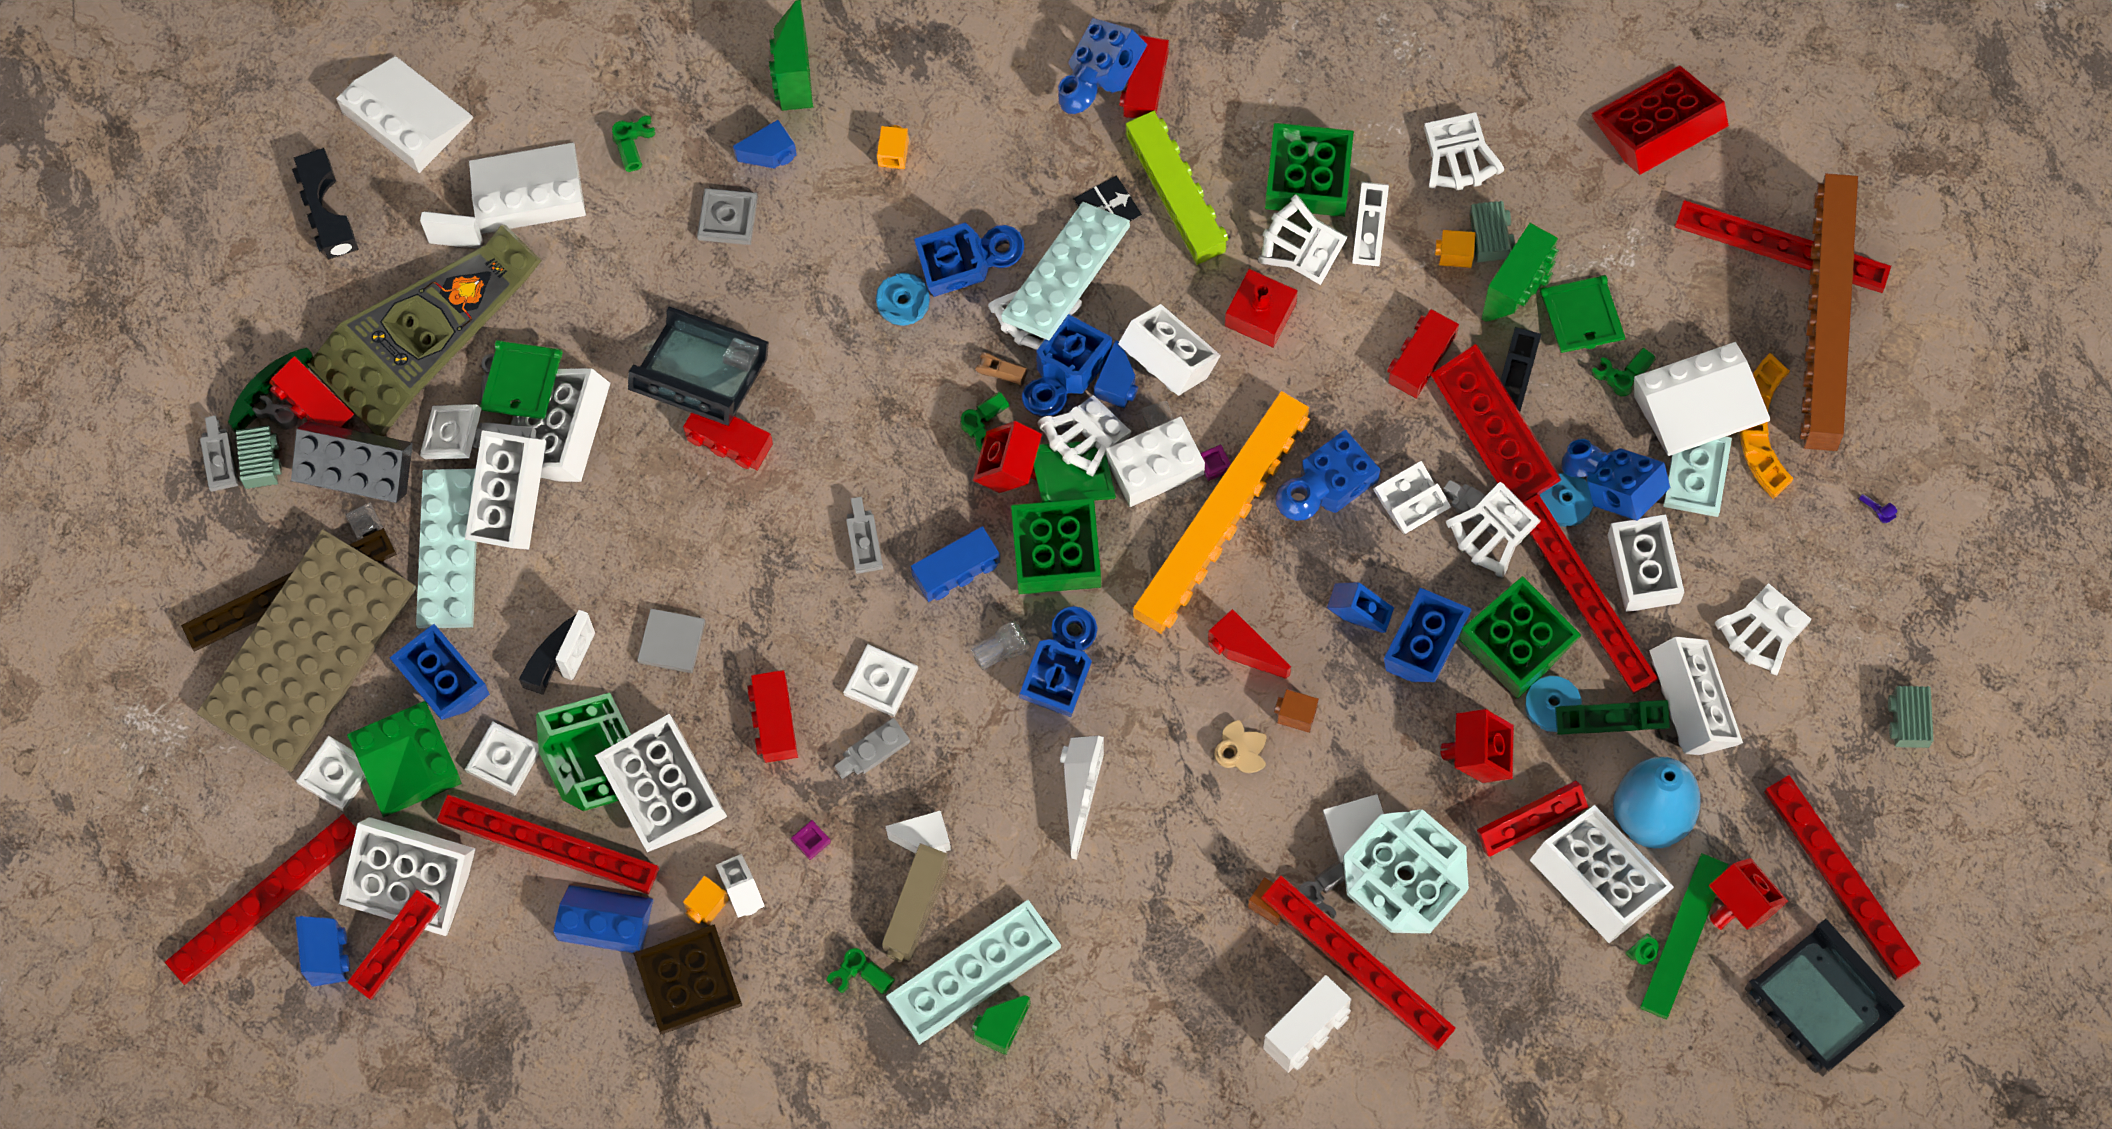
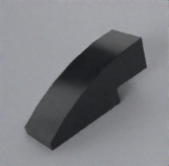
M1515 327L1500 381L1519 412H1521L1541 333Z
M576 614L555 629L529 659L519 678L524 689L544 695L554 670L561 673L556 657Z

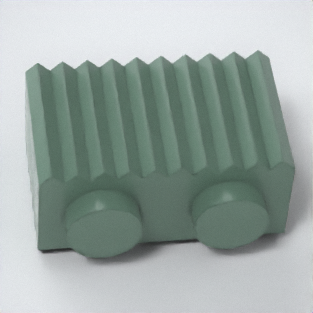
M1503 201L1472 204L1470 223L1472 232H1475L1474 247L1477 262L1505 260L1515 246L1514 235L1508 233L1507 227L1511 226L1510 210H1505Z
M269 425L236 430L240 479L245 489L277 485V475L282 474L281 461L275 456V450L280 449L277 433L273 434Z
M1897 686L1892 695L1888 697V710L1893 712L1894 722H1890L1889 726L1890 739H1894L1895 747L1929 748L1934 741L1931 687Z

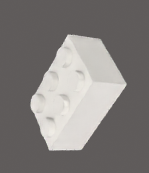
M1161 304L1131 320L1118 343L1129 356L1135 358L1149 373L1155 375L1170 391L1178 396L1206 380L1221 356Z
M1178 417L1106 449L1108 465L1129 507L1204 475L1205 462L1182 417Z
M1666 515L1642 518L1638 521L1629 520L1611 523L1607 536L1625 612L1679 604L1684 594V588Z
M1325 975L1265 1035L1263 1050L1287 1073L1293 1068L1296 1070L1300 1069L1309 1059L1307 1055L1314 1047L1317 1050L1320 1049L1329 1039L1327 1035L1334 1027L1338 1030L1349 1019L1347 1015L1351 1011L1349 1009L1351 998Z

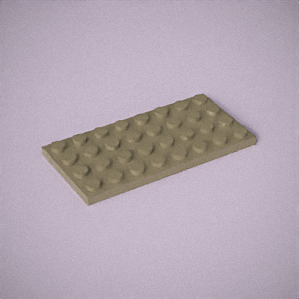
M322 529L196 714L292 773L416 590V586Z

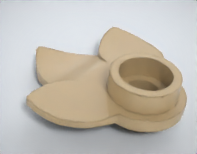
M1234 721L1224 728L1222 741L1215 748V759L1219 765L1225 768L1236 767L1244 773L1260 771L1266 766V763L1258 754L1264 748L1267 736L1259 732H1244L1241 721ZM1231 751L1234 756L1232 758H1225L1223 753Z

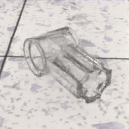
M1012 621L999 628L996 635L973 646L971 652L983 671L1007 657L1015 658L1020 656L1031 647V644L1018 622Z

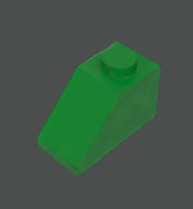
M1024 995L987 1008L983 1016L978 1015L972 1027V1031L975 1032V1041L1007 1055L1031 1005L1030 997Z

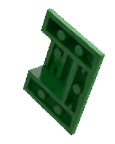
M611 693L537 712L536 724L539 754L561 799L582 811L619 801L595 755L631 736Z

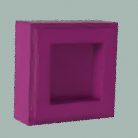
M1221 444L1200 453L1205 462L1204 475L1207 481L1224 475L1231 465Z
M813 820L791 837V841L809 860L813 859L831 843V839Z

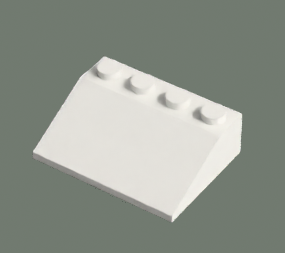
M396 56L354 80L336 98L345 116L418 173L473 119L471 114Z
M574 143L469 161L473 207L481 234L495 232L501 225L512 229L586 216Z
M1736 342L1634 376V398L1668 456L1770 421L1749 364Z
M558 369L545 419L513 416L511 425L533 427L537 431L535 439L546 440L540 478L559 482H581L610 386V382L593 369Z
M670 714L595 755L647 852L703 831L727 817L678 725Z
M1595 805L1544 841L1530 859L1539 871L1608 943H1611L1674 888Z
M368 817L357 825L339 904L394 920L415 891L420 890L441 906L425 930L446 936L469 877L475 848Z

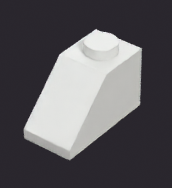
M941 811L886 826L889 840L915 854L920 843L945 853L951 850Z
M742 854L716 865L738 918L743 915L754 914L758 909L764 907L760 893Z

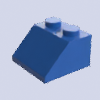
M306 916L295 917L301 973L311 986L347 981L346 972L350 971L348 955H344L343 944H347L345 927H341L336 919Z

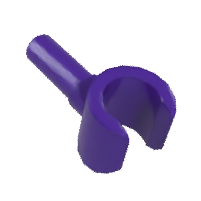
M1864 494L1860 496L1859 500L1871 507L1882 523H1888L1896 518L1897 509L1892 503L1881 507Z

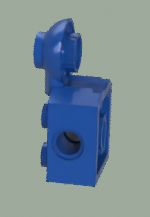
M1092 18L1068 62L1073 73L1064 77L1059 83L1058 102L1061 109L1067 114L1083 112L1095 100L1097 87H1102L1112 93L1123 90L1147 44L1131 28Z
M967 223L914 239L927 286L933 297L985 281L989 267H1009L1022 257L1024 251V239L1020 232L1014 227L1007 225L993 227L981 239ZM1000 245H1010L1009 249L1006 252H997V249Z
M1068 314L1050 340L1045 339L1036 350L1037 370L1042 378L1033 380L1025 386L1022 392V402L1025 408L1033 415L1041 418L1053 416L1064 407L1068 393L1082 394L1104 367L1112 349V337Z
M1345 429L1302 461L1301 477L1285 481L1278 488L1275 496L1276 506L1286 518L1295 521L1306 520L1312 517L1319 510L1320 504L1324 509L1337 513L1379 481L1380 468ZM1300 493L1305 496V499L1298 501L1292 498V495Z
M1577 439L1568 445L1567 451L1562 458L1561 469L1565 474L1571 477L1588 476L1587 483L1593 506L1636 521L1671 488L1664 462L1622 448L1605 453L1597 446L1591 444L1589 440Z
M1072 606L1064 608L1057 613L1052 621L1051 631L1053 640L1039 641L1019 693L1020 699L1072 717L1092 660L1083 650L1092 645L1098 629L1096 620L1089 611L1082 607ZM1070 624H1077L1081 627L1082 633L1079 636L1073 637L1067 633L1066 628Z

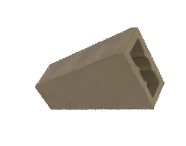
M921 843L919 844L882 943L883 951L887 953L886 956L898 962H902L903 959L911 961L948 873L947 853Z

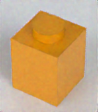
M898 125L881 126L877 150L879 167L905 169L909 144L908 129Z
M1443 230L1441 239H1436L1435 255L1440 256L1439 266L1472 268L1475 232Z
M704 875L683 901L687 910L685 914L695 923L699 924L702 921L708 926L729 901V897L725 890Z

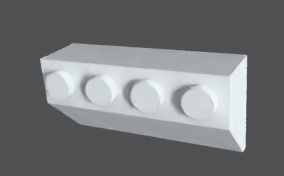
M482 430L465 540L509 548L529 549L546 440Z
M1674 637L1649 650L1653 668L1657 672L1661 683V692L1666 700H1668L1670 719L1675 725L1679 737L1678 742L1684 754L1703 755L1742 744L1743 741L1708 640Z

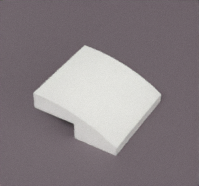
M1422 461L1373 488L1383 507L1403 534L1408 533L1451 508L1438 483L1435 484Z

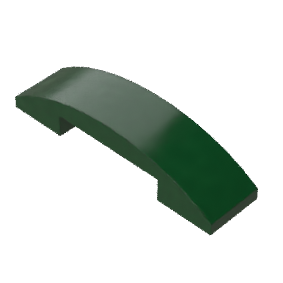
M308 348L290 352L276 359L256 374L238 396L228 420L235 434L236 430L245 429L257 418L252 408L260 401L259 397L261 395L266 396L271 391V378L294 356L307 369L310 368L308 363L312 360L313 355Z
M1668 700L1555 706L1557 735L1670 728Z

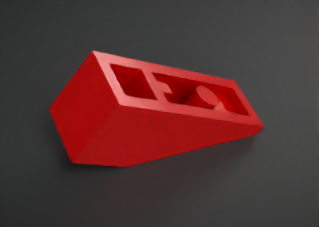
M1233 609L1208 631V645L1216 654L1220 655L1222 653L1229 660L1285 679L1290 676L1291 666Z

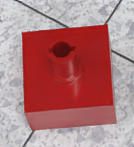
M1248 269L1225 313V327L1274 348L1297 304L1298 290Z
M1017 421L986 431L973 481L997 493L1027 485L1030 478L1037 481L1034 462L1042 434Z
M1487 709L1456 713L1455 742L1441 744V749H1447L1440 751L1441 757L1444 761L1455 759L1456 769L1482 783L1513 779L1514 725Z
M1752 858L1733 863L1709 885L1724 903L1714 914L1709 916L1711 922L1720 930H1723L1735 917L1746 930L1764 924L1789 902Z

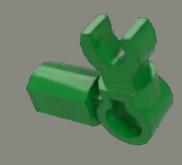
M642 116L638 122L634 123L633 121H618L612 127L613 141L618 145L617 148L627 172L640 170L643 165L634 140L640 136L644 138L655 136L654 127L644 128L645 125L651 124L650 116Z
M1641 348L1624 368L1625 371H1621L1618 368L1614 369L1611 361L1602 357L1600 364L1606 370L1599 371L1594 367L1592 375L1597 380H1606L1616 395L1625 397L1633 391L1634 376L1645 373L1656 361V358L1650 351Z
M1000 391L979 404L977 410L968 409L961 415V429L968 433L971 438H975L976 449L981 452V442L986 434V426L982 421L987 422L1009 408L1008 401Z
M858 948L848 950L844 960L839 965L841 968L838 971L831 972L826 979L829 984H832L835 979L841 978L842 984L837 989L841 994L848 989L849 979L855 977L859 972H861V978L883 995L887 993L895 982V979L873 961L868 963L866 955Z

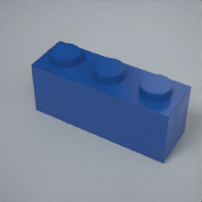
M982 526L911 565V573L928 602L933 599L940 600L946 597L951 589L957 586L963 587L973 581V577L980 573L986 574L993 571L998 566V563H1000V554Z

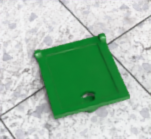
M1606 275L1540 288V295L1543 298L1560 353L1584 348L1593 349L1598 345L1625 340L1626 337L1608 287ZM1589 332L1594 333V335L1584 336L1586 333Z
M496 340V351L481 401V411L545 419L560 359L563 354L562 349Z
M1068 442L1066 445L1070 448H1075L1082 442ZM1049 444L1039 445L1034 462V470L1042 503L1093 498L1094 501L1116 498L1106 455H1104L1092 477L1086 474V470L1071 463L1066 464L1062 460L1063 456L1058 451L1054 452L1049 447ZM1094 446L1081 455V457L1092 461L1098 449Z

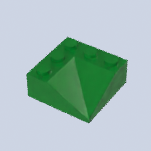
M795 0L773 28L774 38L769 39L771 55L774 54V60L769 61L770 75L772 77L775 102L780 101L782 111L813 108L801 0Z
M1274 123L1265 209L1280 211L1297 194L1312 214L1345 217L1354 131Z
M1532 223L1528 224L1488 286L1481 320L1488 322L1514 314L1520 305L1523 307L1526 305L1529 298L1538 292L1541 285L1547 286L1553 276L1551 271L1556 264L1555 258L1559 252L1556 248L1558 242L1556 236Z
M1094 498L1011 505L1018 595L1101 588V568Z
M1522 576L1462 628L1459 640L1518 699L1581 637V634Z
M425 701L347 734L383 818L462 784L433 715Z

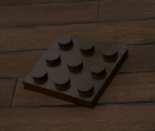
M715 924L633 953L660 1035L743 1006Z

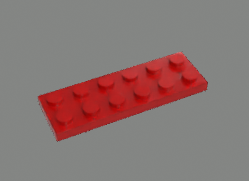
M1474 344L1431 373L1432 378L1497 483L1502 482L1523 503L1537 494L1540 495L1562 480L1477 344Z

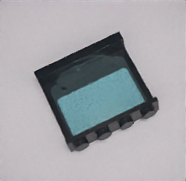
M669 306L666 314V325L641 366L633 364L628 372V390L729 426L767 361L769 342ZM757 352L756 359L751 366V360Z
M1827 919L1819 923L1811 934L1755 980L1751 979L1744 988L1747 991L1746 996L1754 1006H1760L1767 1014L1766 1019L1774 1028H1780L1786 1035L1785 1040L1788 1045L1795 1051L1799 1050L1806 1058L1807 1066L1814 1073L1819 1072L1822 1077L1897 1016L1905 1007Z

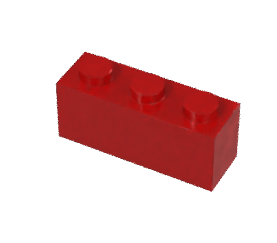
M1138 35L1147 46L1127 81V91L1121 92L1119 106L1124 107V117L1136 119L1152 111H1155L1157 114L1169 54V40Z
M1430 309L1426 317L1421 315L1414 328L1417 330L1412 338L1409 336L1406 338L1401 347L1402 355L1399 359L1394 358L1388 367L1387 372L1390 373L1388 384L1417 399L1430 379L1431 373L1435 371L1457 336L1459 324L1433 309Z
M295 356L270 380L272 385L271 391L280 400L285 398L293 406L290 409L301 420L305 417L311 422L342 428L354 415Z
M691 413L683 426L687 440L696 446L704 445L721 458L727 456L734 459L735 463L744 469L752 468L758 471L773 445L771 433L735 416L729 426Z
M785 671L751 675L752 685H747L749 701H755L756 711L751 712L753 728H759L760 734L759 738H755L757 755L763 754L765 763L798 758Z

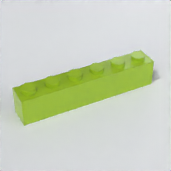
M1152 111L1127 122L1126 137L1195 263L1198 265L1225 253L1228 236L1223 226L1218 227L1213 207L1210 204L1206 205L1203 199L1204 192L1198 182L1194 183L1192 180V171L1188 162L1181 160L1177 142L1174 139L1170 140L1167 134L1168 127L1164 119H1159L1155 111Z

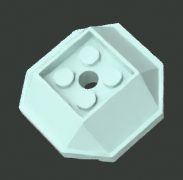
M1423 809L1381 814L1343 856L1347 896L1391 933H1431L1469 889L1466 846ZM1408 870L1412 874V879L1408 881L1402 880L1397 872Z

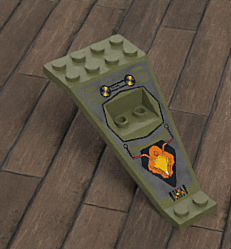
M501 225L485 246L341 322L308 363V366L376 435L385 436L413 398L523 285L542 260L507 226ZM411 318H413V320H414V323H413L412 326L410 325V320H411ZM429 336H431L430 344L427 342Z

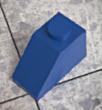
M779 120L733 145L734 155L738 162L775 169L780 165H786L797 156L795 143Z
M1115 340L1094 386V394L1100 400L1125 409L1128 400H1134L1138 386L1135 385V373L1126 353L1118 345L1119 341Z
M1355 582L1335 583L1327 609L1344 621L1386 633L1394 607L1361 583Z

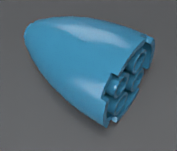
M1653 757L1644 760L1626 773L1616 789L1613 799L1615 820L1618 821L1620 827L1629 836V839L1639 845L1648 848L1670 847L1672 844L1684 839L1694 828L1701 805L1700 789L1694 774L1682 762L1670 757Z

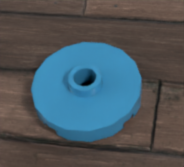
M898 273L896 276L883 280L877 289L876 303L879 313L885 320L895 325L905 326L914 324L924 317L929 308L930 296L922 279L913 274ZM900 299L908 300L905 304L899 303Z
M1560 473L1559 476L1562 480L1541 493L1540 497L1560 527L1576 526L1585 521L1593 509L1588 483L1582 477H1571L1565 473ZM1568 495L1572 500L1564 501L1562 496Z
M1547 676L1531 685L1525 698V710L1533 724L1535 723L1545 731L1557 732L1555 706H1552L1549 700L1556 699L1559 703L1557 706L1581 705L1582 699L1578 689L1571 681L1558 676Z

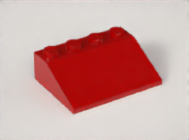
M1681 65L1591 113L1592 118L1623 161L1639 175L1729 126L1725 101Z

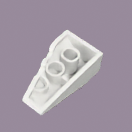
M1101 736L1071 738L1069 747H1063L1060 762L1064 763L1071 858L1076 860L1104 756V737Z

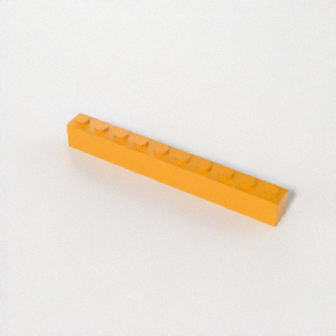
M1282 391L1279 393L1134 606L1133 617L1160 634L1163 633L1166 627L1170 629L1178 617L1176 612L1181 605L1185 607L1193 595L1192 588L1196 583L1199 585L1202 583L1208 573L1207 566L1211 561L1215 563L1222 553L1223 548H1221L1223 542L1226 539L1230 541L1237 530L1236 523L1240 517L1246 518L1252 508L1250 503L1253 498L1261 496L1267 485L1265 482L1270 474L1272 476L1275 475L1281 465L1279 460L1282 455L1290 453L1295 445L1296 440L1294 438L1297 433H1303L1310 422L1308 406Z

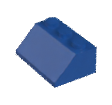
M1420 588L1384 657L1386 671L1410 682H1436L1471 613V608Z
M435 624L431 625L389 657L441 720L470 711L490 695L483 680Z
M569 885L559 904L553 932L558 941L634 953L643 950L653 899Z

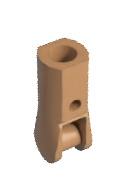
M981 353V363L975 368L978 373L1018 385L1023 384L1027 367L1005 361L989 353ZM991 364L997 365V369L990 368Z

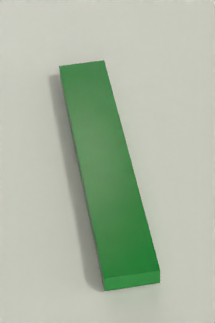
M1701 853L1640 1006L1641 1010L1665 1020L1668 1019L1716 897L1715 892L1709 885L1726 871L1728 863Z

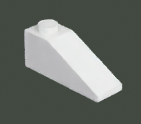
M1362 181L1353 264L1379 266L1388 184Z

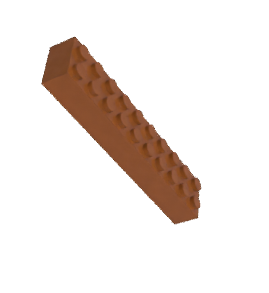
M1825 173L1823 182L1818 183L1817 193L1814 194L1813 209H1816V213L1812 222V234L1815 235L1814 243L1811 244L1810 259H1813V264L1809 273V285L1812 286L1807 302V310H1810V315L1806 323V336H1809L1808 345L1805 346L1804 362H1807V366L1803 375V387L1806 389L1805 397L1802 398L1801 413L1805 414L1803 423L1800 426V439H1804V449L1837 451L1844 435L1858 176Z

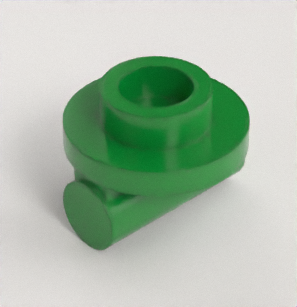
M1647 933L1626 951V954L1631 960L1646 965L1656 958L1659 945Z

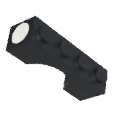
M325 148L293 157L296 168L292 169L297 184L302 183L304 190L299 191L304 206L309 205L311 213L307 214L312 229L317 228L319 234L314 237L319 252L325 251L329 260L359 250L347 215H336L323 208L325 193L337 182Z

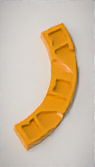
M1771 353L1761 361L1753 373L1767 412L1777 387L1790 372ZM1768 422L1739 431L1743 454L1751 472L1761 487L1774 499L1794 478L1786 471L1774 450H1772L1768 437Z

